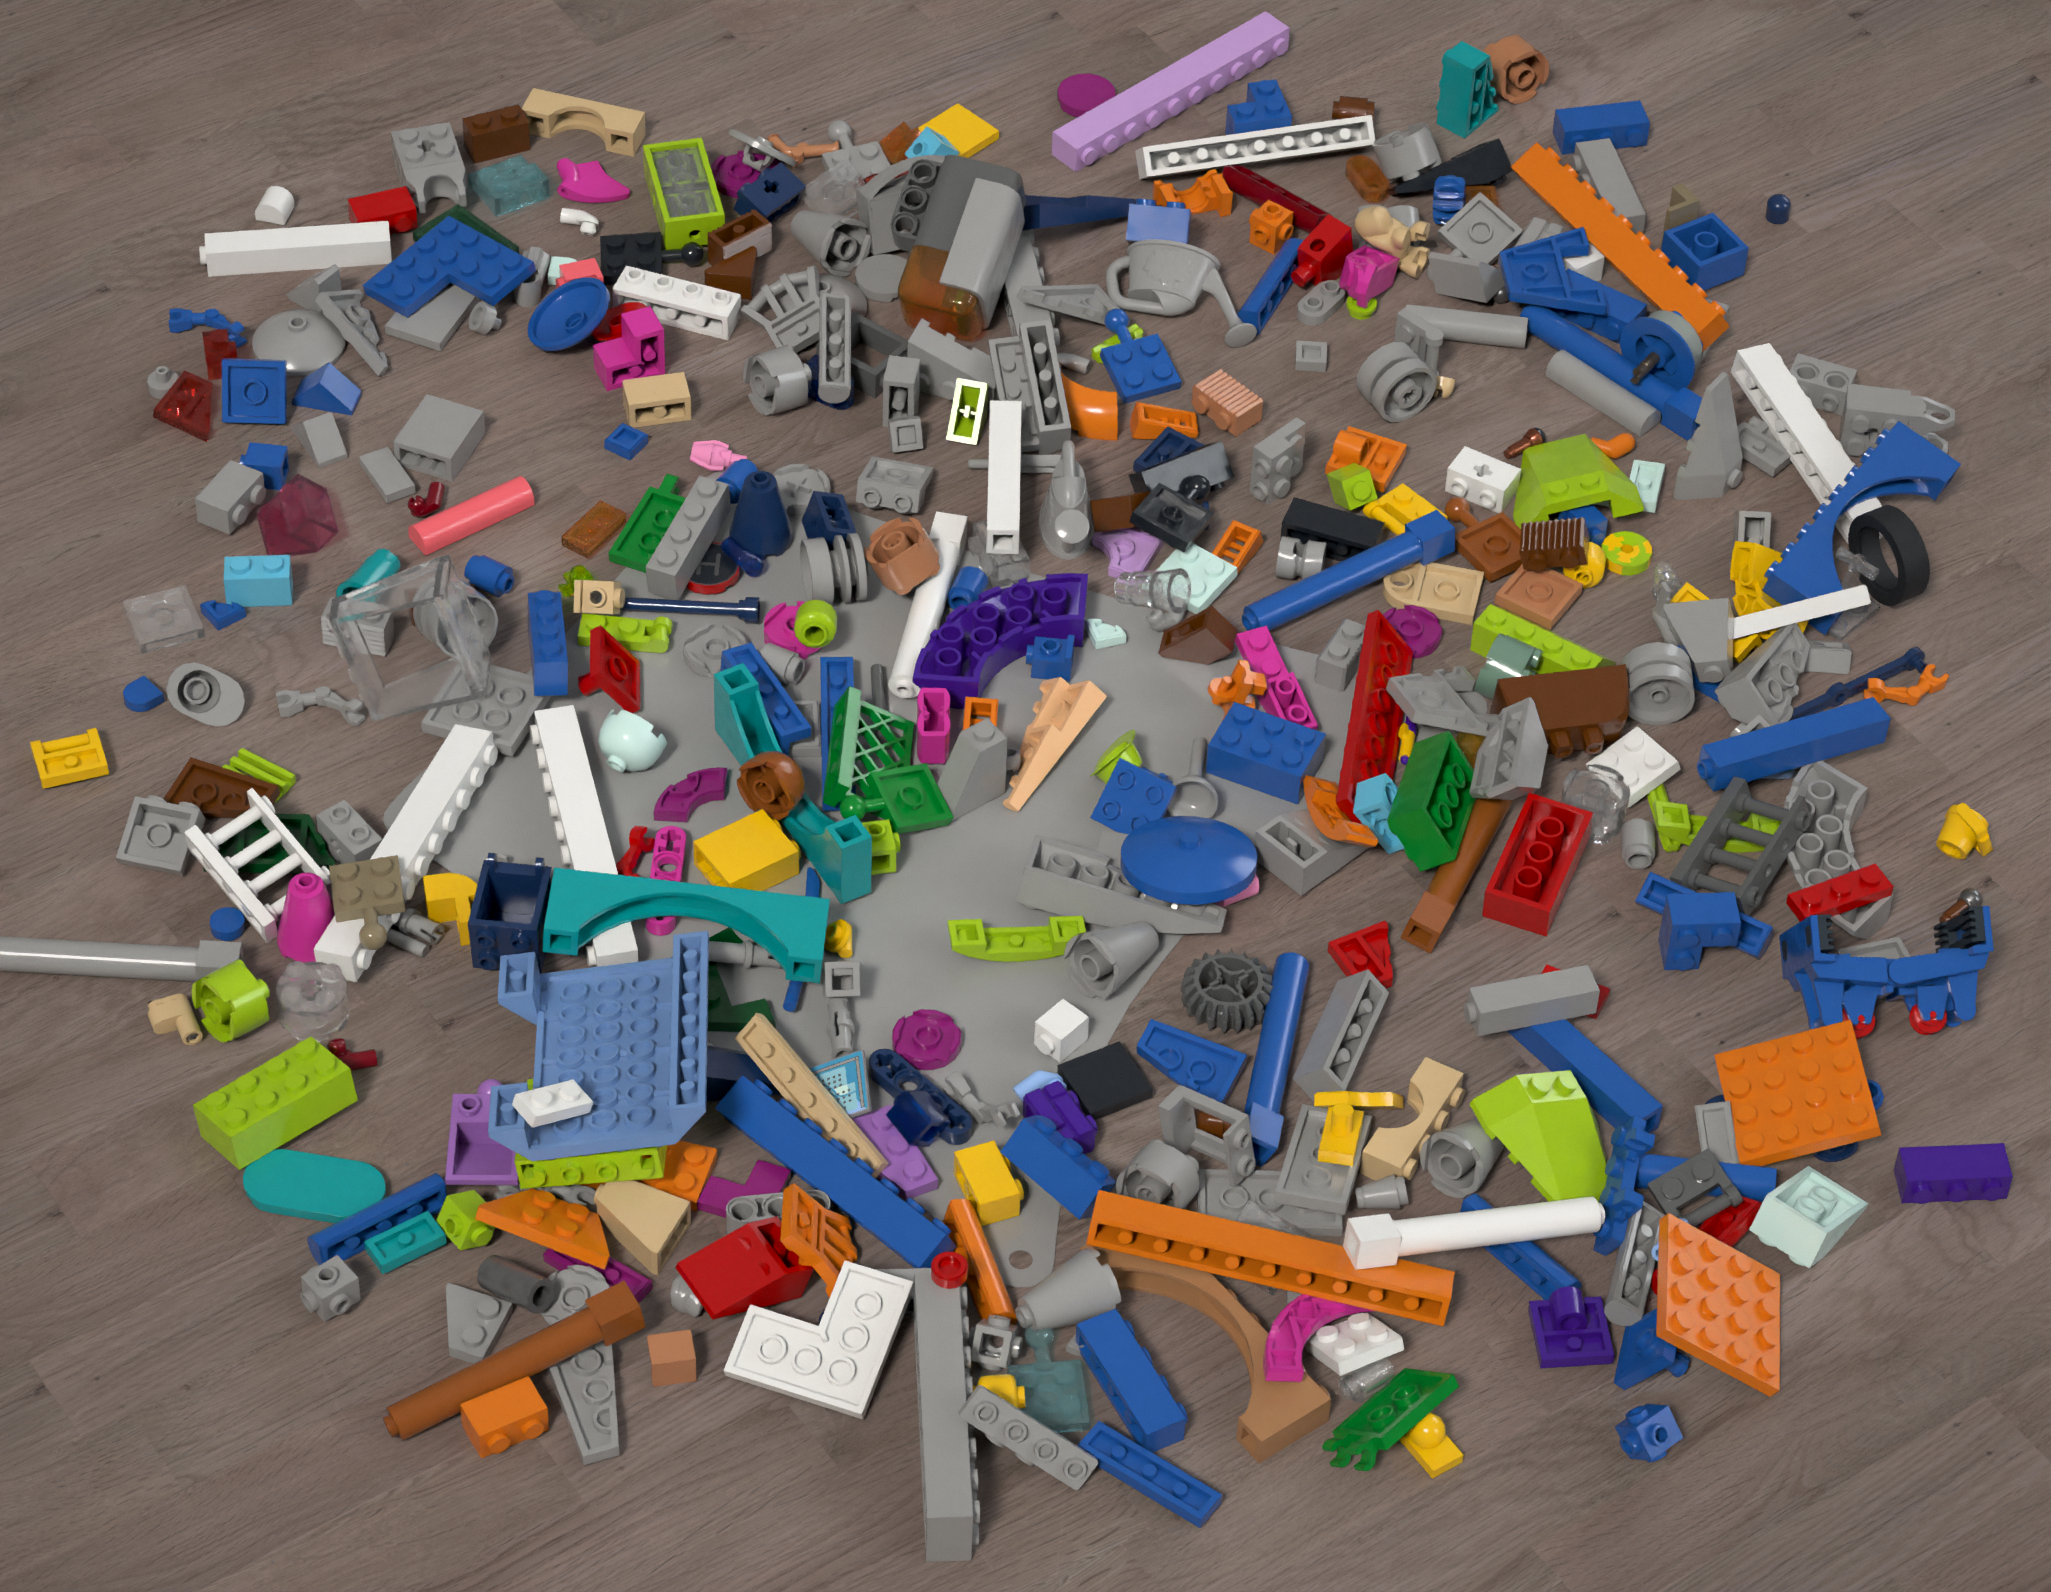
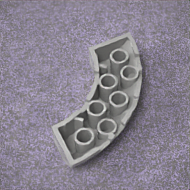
M1824 761L1802 766L1792 782L1784 805L1785 809L1790 810L1798 795L1805 797L1811 814V822L1808 829L1801 833L1787 856L1789 866L1802 889L1861 869L1854 858L1855 851L1851 842L1850 830L1862 816L1868 788ZM1892 893L1889 897L1831 917V920L1852 936L1869 940L1888 921L1894 894Z

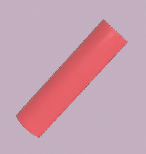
M518 476L409 526V538L426 556L534 506L532 489L524 477Z

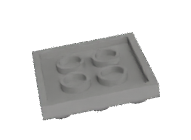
M463 659L422 720V732L447 738L455 724L492 731L494 746L497 747L498 753L513 756L529 732V726L535 722L534 711L543 710L551 696H534L532 675L472 659Z

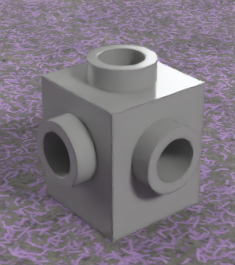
M338 1255L319 1266L312 1267L306 1274L301 1276L303 1292L300 1294L301 1301L310 1313L315 1311L324 1322L335 1315L343 1314L350 1306L361 1300L359 1278Z
M989 1315L988 1319L983 1318L978 1322L976 1327L972 1326L967 1342L970 1349H972L971 1361L980 1362V1367L989 1370L999 1371L1001 1367L1006 1368L1013 1358L1018 1359L1020 1355L1023 1337L1017 1336L1019 1326L1010 1324V1318L999 1315ZM992 1335L1003 1337V1345L995 1346L991 1340Z

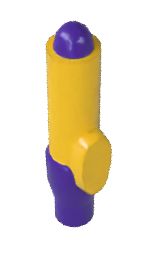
M1406 716L1405 723L1400 726L1398 733L1401 739L1398 759L1403 765H1406L1417 735V724L1411 722L1408 716Z

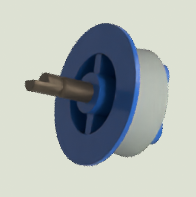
M1659 310L1653 312L1648 317L1635 318L1623 328L1620 336L1622 355L1638 365L1633 369L1634 376L1630 379L1632 383H1638L1650 372L1679 391L1683 387H1687L1693 380L1695 365L1702 356L1703 343L1692 325L1679 312Z

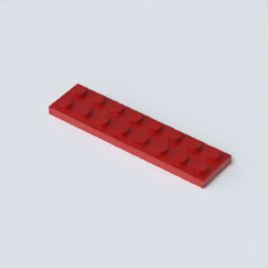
M1379 610L1367 614L1342 768L1340 770L1338 792L1336 794V804L1339 810L1345 813L1352 822L1362 824V822L1353 813L1357 783L1384 773L1393 781L1400 739L1398 733L1402 725L1404 711L1388 693L1386 687L1390 677L1410 674L1413 657L1412 649Z

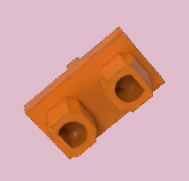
M1239 660L1231 676L1211 680L1208 685V693L1212 697V703L1223 708L1225 712L1224 719L1234 702L1255 709L1254 696L1249 694L1263 695L1267 688L1264 673L1250 671L1249 662Z

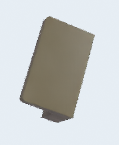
M1683 183L1672 187L1670 206L1666 211L1663 236L1664 231L1697 219L1700 200Z

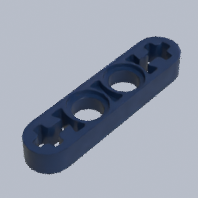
M878 1049L870 1055L869 1076L943 1141L951 1145H962L971 1138V1116L899 1054L890 1049ZM904 1082H912L917 1085V1088L913 1091H904L900 1089L899 1085ZM928 1102H935L941 1108L931 1112L925 1110L922 1106Z

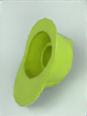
M1130 730L1120 736L1103 753L1090 777L1095 775L1107 784L1119 758L1138 767L1142 765V758L1133 743L1136 734L1135 730Z

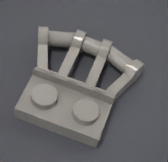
M815 265L807 267L806 271L788 275L784 273L778 276L780 278L778 281L769 286L765 284L760 287L761 291L748 306L744 304L739 310L747 320L756 323L768 332L776 348L791 345L794 352L797 353L819 340L820 278ZM808 283L809 299L802 302L793 287L794 285ZM787 290L796 307L786 313L783 312L775 298L776 295ZM767 301L777 316L772 321L758 313Z

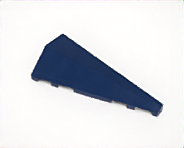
M1025 195L1026 204L1023 210L1025 223L1022 231L1127 217L1129 214V204H1136L1137 199L1092 195L1070 198Z

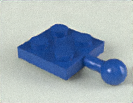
M1118 308L1108 311L1104 318L1105 326L1109 331L1117 334L1121 343L1102 348L1100 358L1123 404L1180 389L1182 381L1158 333L1133 340L1127 329L1129 324L1127 313Z

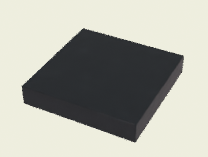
M1120 1041L1057 1065V1073L1063 1078V1082L1068 1090H1072L1076 1094L1085 1115H1091L1094 1120L1152 1098L1153 1089Z

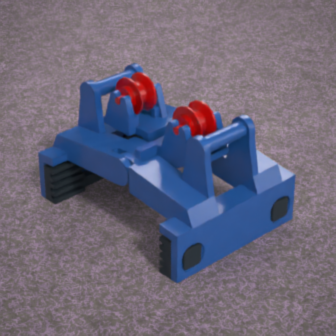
M1989 906L1968 907L1960 911V915L1934 926V930H1939V932L1934 934V938H1940L1935 941V945H1940L1936 949V953L1898 959L1850 957V954H1827L1834 950V945L1829 946L1833 942V938H1828V936L1833 934V930H1827L1832 926V922H1827L1831 919V914L1810 915L1779 935L1783 979L1789 980L1794 991L1801 992L1808 1017L1809 1029L1812 1030L1851 1019L1856 1039L1863 1038L1872 1032L1875 1026L1874 1008L1876 999L1886 997L1887 1002L1903 999L1909 1012L1911 1027L1922 1035L1934 1034L1941 1030L1944 1025L1953 1028L1961 1024L1962 1021L1971 1020L1976 1014L1978 971L1984 969L1989 953L1994 951Z

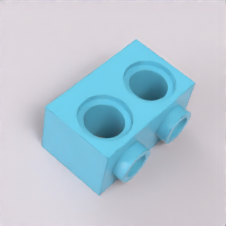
M1384 773L1357 783L1353 813L1363 825H1367L1385 851L1391 854L1404 849V846L1397 835H1394L1388 827L1387 818L1398 787Z

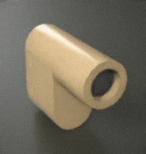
M180 993L148 1002L149 1011L147 1015L156 1034H166L178 1030L183 1043L189 1046L195 1045L202 1040L203 1034L187 995Z

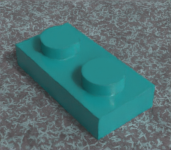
M429 1211L364 1241L365 1251L382 1275L447 1244L446 1234Z

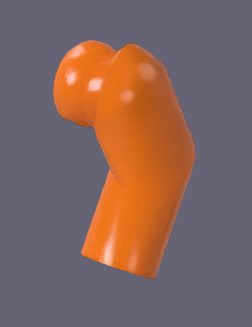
M1629 433L1619 434L1608 441L1596 437L1591 439L1607 457L1612 459H1618L1629 453L1635 446V439Z

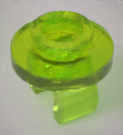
M574 566L570 571L563 574L567 583L559 584L558 589L564 597H570L574 595V580H593V577L584 566Z

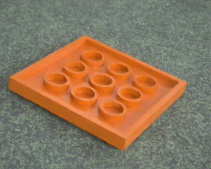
M1851 1019L1714 1055L1725 1101H1730L1736 1139L1735 1145L1739 1162L1742 1165L1764 1166L1882 1136Z
M1668 1213L1659 1219L1656 1336L1771 1397L1780 1391V1274Z

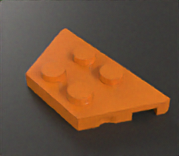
M531 1188L480 1204L475 1216V1219L601 1269L605 1270L610 1254L599 1214L589 1211L581 1204H571L556 1198L550 1192Z

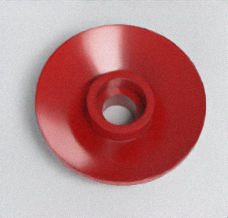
M629 302L607 310L603 321L591 334L592 337L598 341H609L622 337L621 314L645 308L646 306L640 302Z

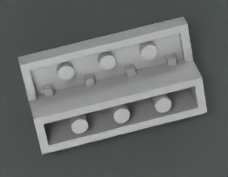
M1051 320L1019 323V336L988 340L998 401H1022L1021 453L1038 450V454H1051L1060 450L1063 442L1071 438V424Z

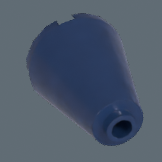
M765 471L752 472L745 478L729 529V538L733 543L734 550L746 558L765 560V555L774 553L775 557L780 556L790 548L793 541V529L777 480L771 473Z

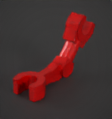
M634 826L629 834L630 848L620 861L616 863L618 875L640 877L633 873L632 869L636 866L641 852L651 851L655 844L654 838L644 837L648 830L646 826Z

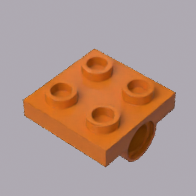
M1348 426L1346 431L1340 430L1336 437L1332 455L1326 464L1325 474L1356 463L1370 470L1375 490L1384 493L1406 455L1407 444Z

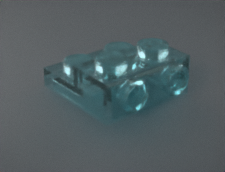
M522 155L468 174V183L496 217L550 198L549 179L535 162L528 164Z

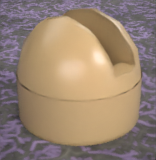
M1436 376L1437 384L1433 396L1437 398L1438 392L1443 391L1442 399L1448 398L1454 390L1455 379Z

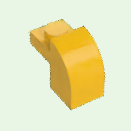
M457 873L423 876L428 919L436 923L456 921L460 945H470L468 920L477 883L469 877Z

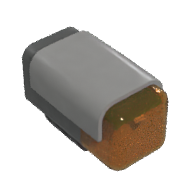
M946 155L943 163L920 159L911 165L890 224L895 245L899 249L910 252L897 291L902 316L908 326L915 329L921 318L930 322L928 327L944 336L948 332L955 336V339L961 341H971L979 336L982 329L989 327L1025 223L1023 210L1026 204L1023 180L1018 172L1007 167L957 155ZM924 176L930 177L928 180L925 181L919 180L921 177ZM915 202L921 203L919 206L916 207L909 206ZM903 229H911L909 233H900Z

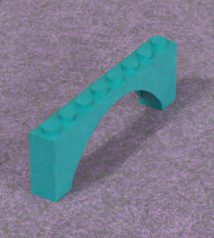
M741 663L715 673V731L739 764L742 766L746 761L761 752L779 751L782 753L764 708L759 691V683L745 664ZM804 792L798 806L786 817L780 819L841 904L871 893V835L856 815L838 822L831 820L814 805Z
M554 868L544 924L543 952L577 956L578 949L591 939L621 924L658 916H686L716 922L749 937L763 947L786 972L785 980L820 983L830 899Z

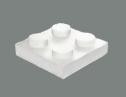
M1638 726L1586 763L1588 772L1628 807H1631L1681 770L1679 762Z
M1368 1312L1351 1315L1348 1320L1334 1326L1321 1327L1305 1344L1307 1352L1340 1376L1404 1350L1402 1337Z

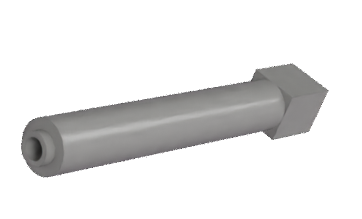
M0 936V971L196 982L237 959L244 962L242 942L200 940L199 947Z

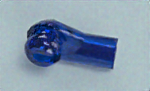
M732 537L726 538L721 543V549L741 569L745 570L748 576L758 577L761 575L764 561L760 555L743 548Z

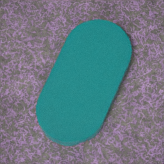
M277 1149L249 1164L243 1174V1186L246 1196H248L251 1203L257 1209L268 1213L337 1223L386 1198V1187L382 1174L372 1165L361 1161Z

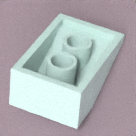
M1807 1166L1766 1195L1749 1230L1758 1235V1238L1764 1244L1777 1247L1788 1254L1794 1263L1811 1268L1827 1255L1864 1212L1868 1203L1815 1169Z

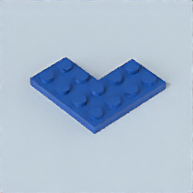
M448 216L363 284V289L369 297L408 318L449 283L494 306L536 271L534 262Z

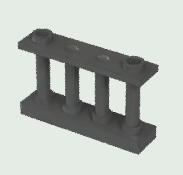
M1734 776L1670 875V880L1693 891L1704 888L1717 893L1735 892L1739 912L1750 916L1754 908L1760 905L1764 892L1801 833L1806 831L1810 825L1811 814L1805 797L1798 795L1790 810L1752 799L1745 779ZM1748 812L1781 821L1774 835L1738 825L1743 815ZM1732 837L1765 846L1758 860L1722 850L1727 840ZM1716 862L1750 872L1741 886L1705 875L1711 865Z

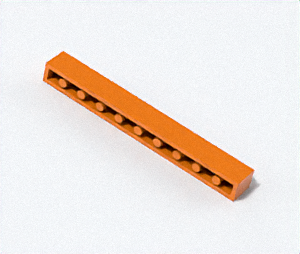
M1536 142L1511 166L1519 179L1573 230L1584 227L1588 242L1658 310L1679 312L1697 332L1703 343L1702 352H1704L1730 327L1723 318L1726 314L1725 310L1715 300L1709 303L1705 299L1708 295L1697 283H1694L1692 286L1686 281L1689 277L1677 265L1672 269L1668 265L1670 262L1669 258L1659 248L1653 251L1649 247L1652 243L1641 231L1635 234L1631 230L1633 225L1624 215L1620 214L1617 217L1612 212L1615 208L1604 197L1598 200L1594 196L1597 193L1596 190L1586 180L1580 183L1577 180L1579 175L1568 163L1562 166L1559 163L1561 158L1552 148L1548 147L1545 150Z
M1098 1190L1086 1241L1087 1245L1439 1326H1444L1455 1274L1454 1271L1397 1259L1396 1265L1355 1270L1345 1249L1341 1245Z

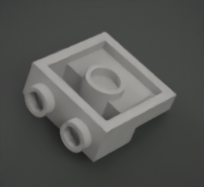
M1297 417L1253 447L1249 493L1266 505L1271 504L1278 498L1284 497L1291 487V476H1296L1302 469L1306 423Z
M872 456L858 478L856 502L863 503L866 507L872 509H880L882 507L895 509L900 514L918 513L924 503L925 490L932 480L933 467Z
M148 795L147 798L135 796L116 860L120 864L184 876L191 853L188 849L184 832L194 825L202 831L205 817L198 806L189 802H179V805L167 803L165 799L154 795Z

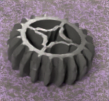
M1217 949L1214 956L1205 952L1202 960L1194 959L1191 967H1187L1184 973V978L1181 982L1183 1007L1187 1008L1188 1017H1195L1197 1025L1207 1023L1209 1031L1218 1027L1221 1028L1223 1034L1227 1029H1233L1238 1034L1242 1026L1251 1030L1254 1023L1261 1024L1264 1018L1266 1004L1270 1000L1269 993L1273 989L1271 985L1272 975H1268L1267 966L1260 965L1258 957L1248 959L1246 951L1241 955H1235L1232 949L1228 954H1222Z

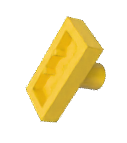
M1338 1103L1333 1107H1328L1318 1150L1319 1162L1353 1166L1363 1124L1364 1111L1354 1110L1351 1105L1346 1103Z

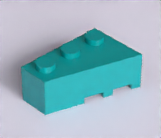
M1461 41L1452 49H1448L1442 58L1443 70L1439 82L1440 96L1436 106L1438 111L1436 124L1465 139L1498 112L1499 107L1493 103L1496 89L1491 87L1490 81L1494 78L1490 55Z

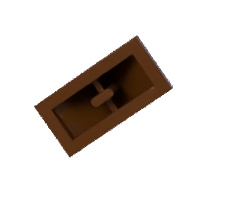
M751 246L705 269V285L741 294V299L751 300L757 275V248Z
M1151 491L1090 500L1094 532L1137 527L1130 523L1129 520L1133 511Z

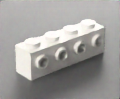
M630 266L624 268L612 288L613 307L629 302H640L646 307L651 306L661 324L724 340H729L741 318L739 311L741 309V294Z

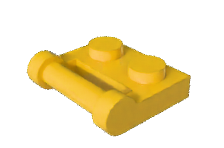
M1403 483L1379 499L1366 503L1363 508V514L1366 517L1385 522V527L1396 535L1405 532V524L1435 510H1438L1448 520L1447 515Z
M96 727L86 729V733L42 743L40 740L30 742L33 760L35 761L42 789L109 774L108 764Z

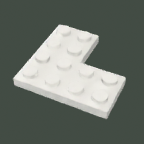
M845 1260L819 1326L750 1304L724 1368L725 1376L864 1419L913 1293L914 1282Z

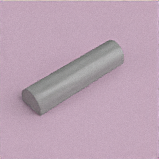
M820 293L818 395L825 402L840 403L849 397L851 390V295Z
M1406 304L1408 310L1443 331V340L1525 348L1528 325L1527 317Z
M1566 350L1558 351L1551 358L1546 370L1548 378L1639 437L1660 423L1661 412Z
M1644 1201L1642 1209L1628 1218L1625 1239L1619 1246L1604 1308L1607 1319L1620 1326H1631L1643 1318L1656 1262L1652 1257L1651 1250L1659 1241V1219L1665 1216Z

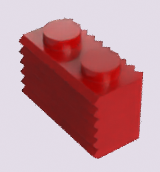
M407 186L347 199L351 223L388 221L390 235L394 232L398 234L399 232H406L411 229L415 230L418 227L416 206L407 190Z

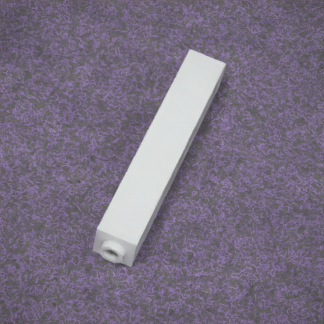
M388 221L205 233V246H199L201 265L207 264L208 277L326 269L334 264L340 268L383 265L392 262Z
M990 400L986 553L1019 554L1022 401Z

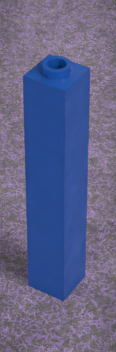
M1874 697L1702 745L1699 761L1697 762V772L1700 778L1705 780L1714 792L1727 788L1734 776L1749 782L1885 743L1891 718Z
M1566 1019L1507 1031L1550 1071L1571 1070L1590 1106L1614 1128L1624 1124L1633 1116L1646 1121L1645 1132L1649 1134L1659 1128L1663 1105Z

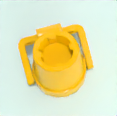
M1967 804L1951 805L1945 814V821L1937 838L1936 846L1946 855L1959 860L1965 859L1973 847L1984 857L1993 851L1987 831L1989 824L1981 814L1970 809Z

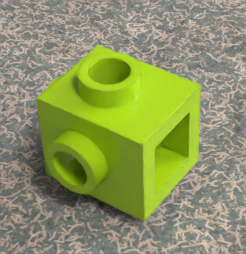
M889 819L862 823L872 837L871 875L896 872V853L901 850L898 832L892 833Z

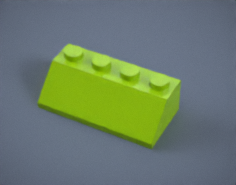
M1492 604L1483 611L1473 624L1470 650L1485 658L1494 640L1500 633L1543 650L1537 667H1532V670L1537 671V674L1615 665V661L1513 612Z

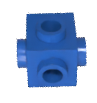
M1646 1404L1645 1406H1638L1628 1411L1625 1415L1626 1419L1615 1426L1620 1437L1621 1448L1630 1459L1655 1462L1666 1456V1450L1683 1438L1668 1405Z

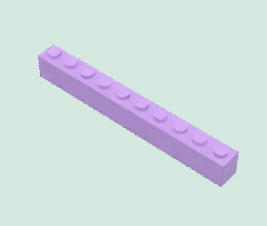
M1268 12L1261 13L1053 131L1052 155L1075 172L1092 164L1099 158L1113 152L1115 149L1134 140L1148 130L1157 127L1169 118L1178 115L1190 106L1199 103L1202 99L1220 91L1223 87L1241 79L1244 75L1288 51L1290 28Z

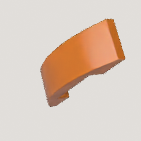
M1305 775L1303 780L1305 799L1310 816L1319 831L1332 840L1362 847H1376L1379 840L1367 825L1351 822L1346 814L1339 810L1336 804L1338 785L1333 781Z

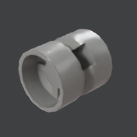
M1282 536L1277 557L1276 577L1294 579L1299 575L1303 580L1324 569L1327 543L1309 540L1306 544H1302L1300 539Z

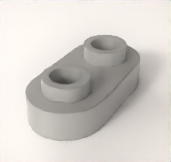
M1334 280L1319 283L1298 302V320L1309 326H1317L1324 323L1343 306L1345 290L1341 289L1339 283Z

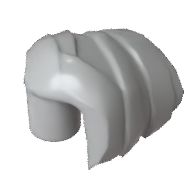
M681 1275L675 1277L672 1281L670 1292L671 1306L679 1312L697 1317L703 1308L702 1304Z

